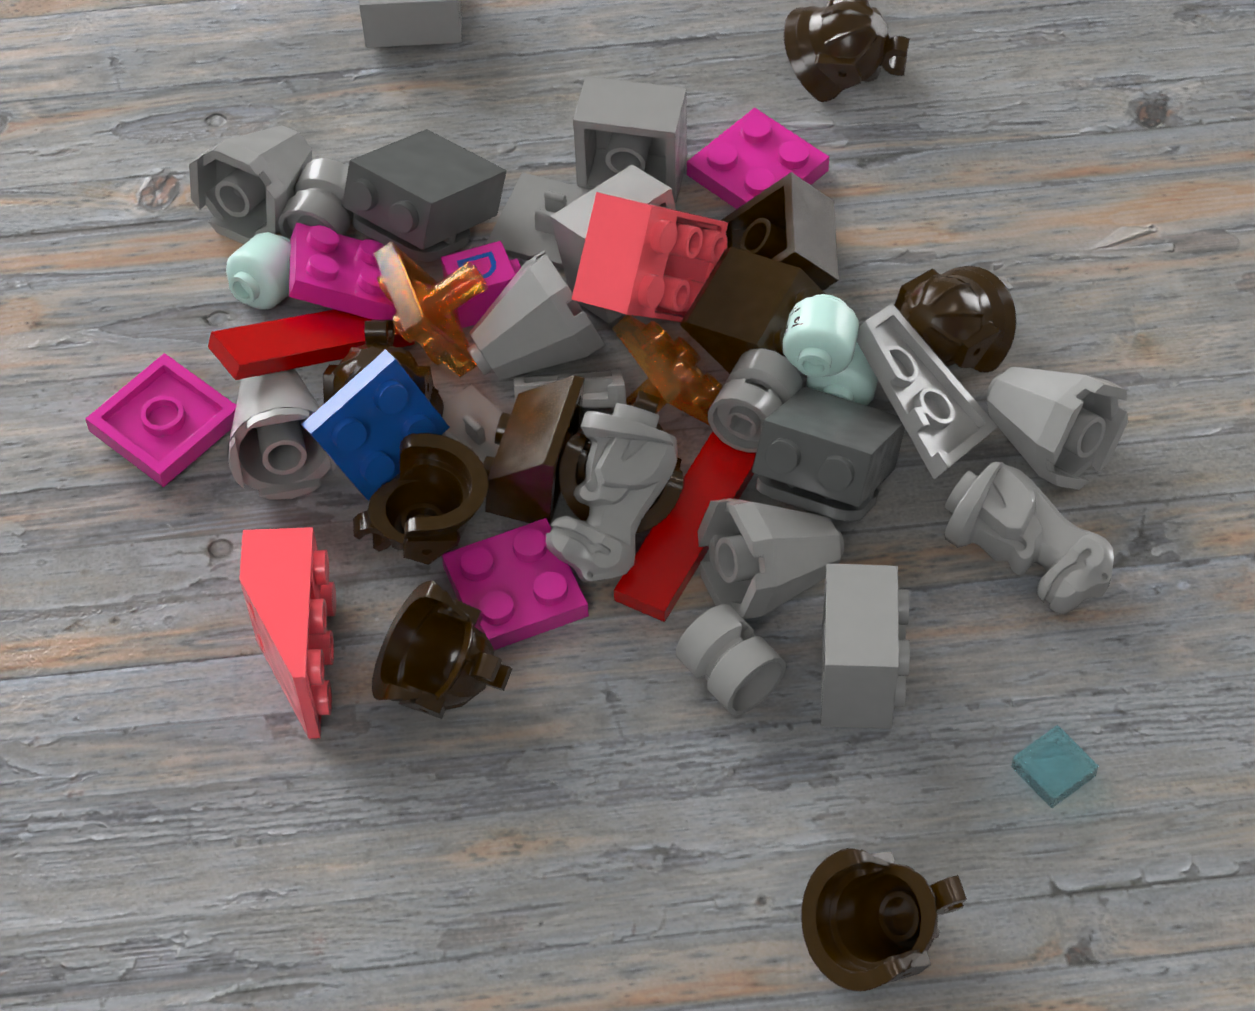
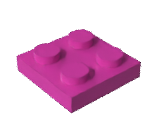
M755 107L687 161V176L735 209H738L791 172L812 185L829 171L828 155Z
M296 222L290 238L289 297L373 320H393L398 309L396 251L387 248L375 240H359L337 234L334 230L325 226H308Z
M163 353L87 416L85 420L89 432L162 487H165L232 429L236 404Z
M547 518L441 555L443 568L458 601L481 610L483 618L480 625L494 650L589 617L588 603L570 566L559 560L547 549L545 543L546 533H550L552 529Z

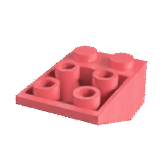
M596 192L571 300L627 315L682 322L724 250L727 249L726 231L728 222Z
M313 527L243 530L239 579L256 641L309 739L320 738L321 716L331 715L332 711L330 680H324L325 665H333L334 639L332 630H327V617L336 615V589L334 582H329L327 550H318Z

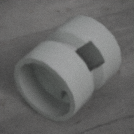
M326 158L313 159L305 165L295 186V195L289 198L278 220L282 236L290 239L296 222L308 226H325L334 230L337 234L346 235L351 224L350 221L353 220L354 216L353 212L342 207L349 166Z
M762 348L751 349L743 353L708 411V422L713 432L722 442L734 449L747 453L757 452L764 420L802 389V378L798 369L786 357L775 351Z
M720 604L700 615L686 629L676 647V657L696 678H705L708 681V691L732 715H741L763 702L780 683L786 671V662L762 637H754V629L729 604Z

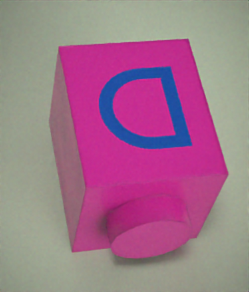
M501 240L441 257L445 292L460 329L476 325L521 268L517 258L509 260Z

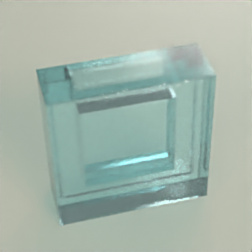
M1058 725L1013 756L1011 765L1018 775L1051 808L1096 777L1099 767Z

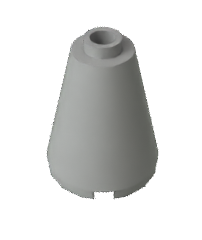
M296 369L241 379L227 452L229 468L236 483L244 488V484L258 490L260 497L270 500L293 499L311 493L321 486L320 479L330 469H332L333 474L337 467L301 425L320 407Z

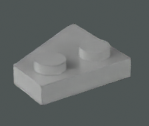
M621 369L514 377L515 401L519 393L576 375L585 378L582 409L615 408L616 403L626 404L625 383Z

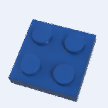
M386 349L301 424L367 500H370L371 496L383 484L391 481L399 474L400 444L405 436L412 433L442 435L450 428L399 362Z

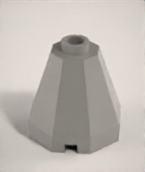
M283 125L226 139L201 154L189 164L191 199L199 210L206 205L213 214V217L208 221L216 233L245 244L259 233L270 232L276 234L280 231L278 220L289 198L295 195V186L305 165L312 161V149L300 132Z
M544 251L524 263L469 332L475 344L468 347L467 350L484 375L493 370L497 377L502 380L585 358L605 346L584 310H582L577 301L571 300L573 293Z
M1011 366L1004 373L998 374L991 381L987 389L988 416L1038 476L1059 487L1080 490L1089 482L1080 477L1087 468L1092 465L1099 473L1108 465L1128 423L1127 411L1118 407V399L1127 401L1126 389L1108 380L1088 375Z
M729 498L710 501L698 529L699 547L709 546L710 555L709 561L700 562L701 578L715 606L729 604L743 619L764 616L824 580L826 577V563L839 564L844 553L842 533L834 526L830 517Z

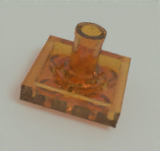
M392 242L376 251L374 255L382 273L377 277V281L383 293L395 306L397 313L392 316V319L402 337L409 343L416 340L422 345L424 351L437 366L442 363L445 364L459 377L477 367V364L467 350L470 346L455 309L478 294L488 290L487 283L478 268L471 261H467L462 267L437 282Z
M626 314L612 329L648 376L626 398V405L633 406L638 392L641 390L660 398L655 414L668 403L710 426L708 411L723 385L711 374L702 373L696 365L701 360V357L682 337L678 336L673 341L670 335L655 321L651 320L646 325L631 315Z

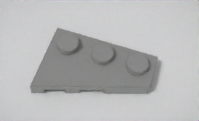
M892 303L859 326L857 343L934 480L998 428Z

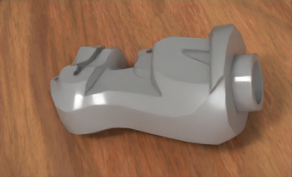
M616 403L613 415L595 411H588L584 414L581 429L586 438L591 441V448L586 462L585 479L575 488L573 494L578 502L589 506V516L586 521L569 516L556 518L551 523L552 529L550 533H546L545 540L547 549L559 560L573 567L578 577L584 582L611 579L624 575L631 569L635 560V534L640 521L673 474L678 455L677 438L667 432L656 429L660 416L634 406Z
M993 462L979 476L971 471L966 472L952 490L945 504V509L953 513L945 528V540L957 548L975 543L995 561L1008 562L1011 570L1017 575H1024L1033 563L1043 566L1047 572L1038 583V597L1043 603L1046 600L1050 604L1049 608L1054 612L1066 614L1077 608L1083 601L1091 597H1102L1107 591L1112 577L1114 560L1111 544L1099 534L1077 528L1065 519L1043 492L1021 470L1008 466L1003 462Z

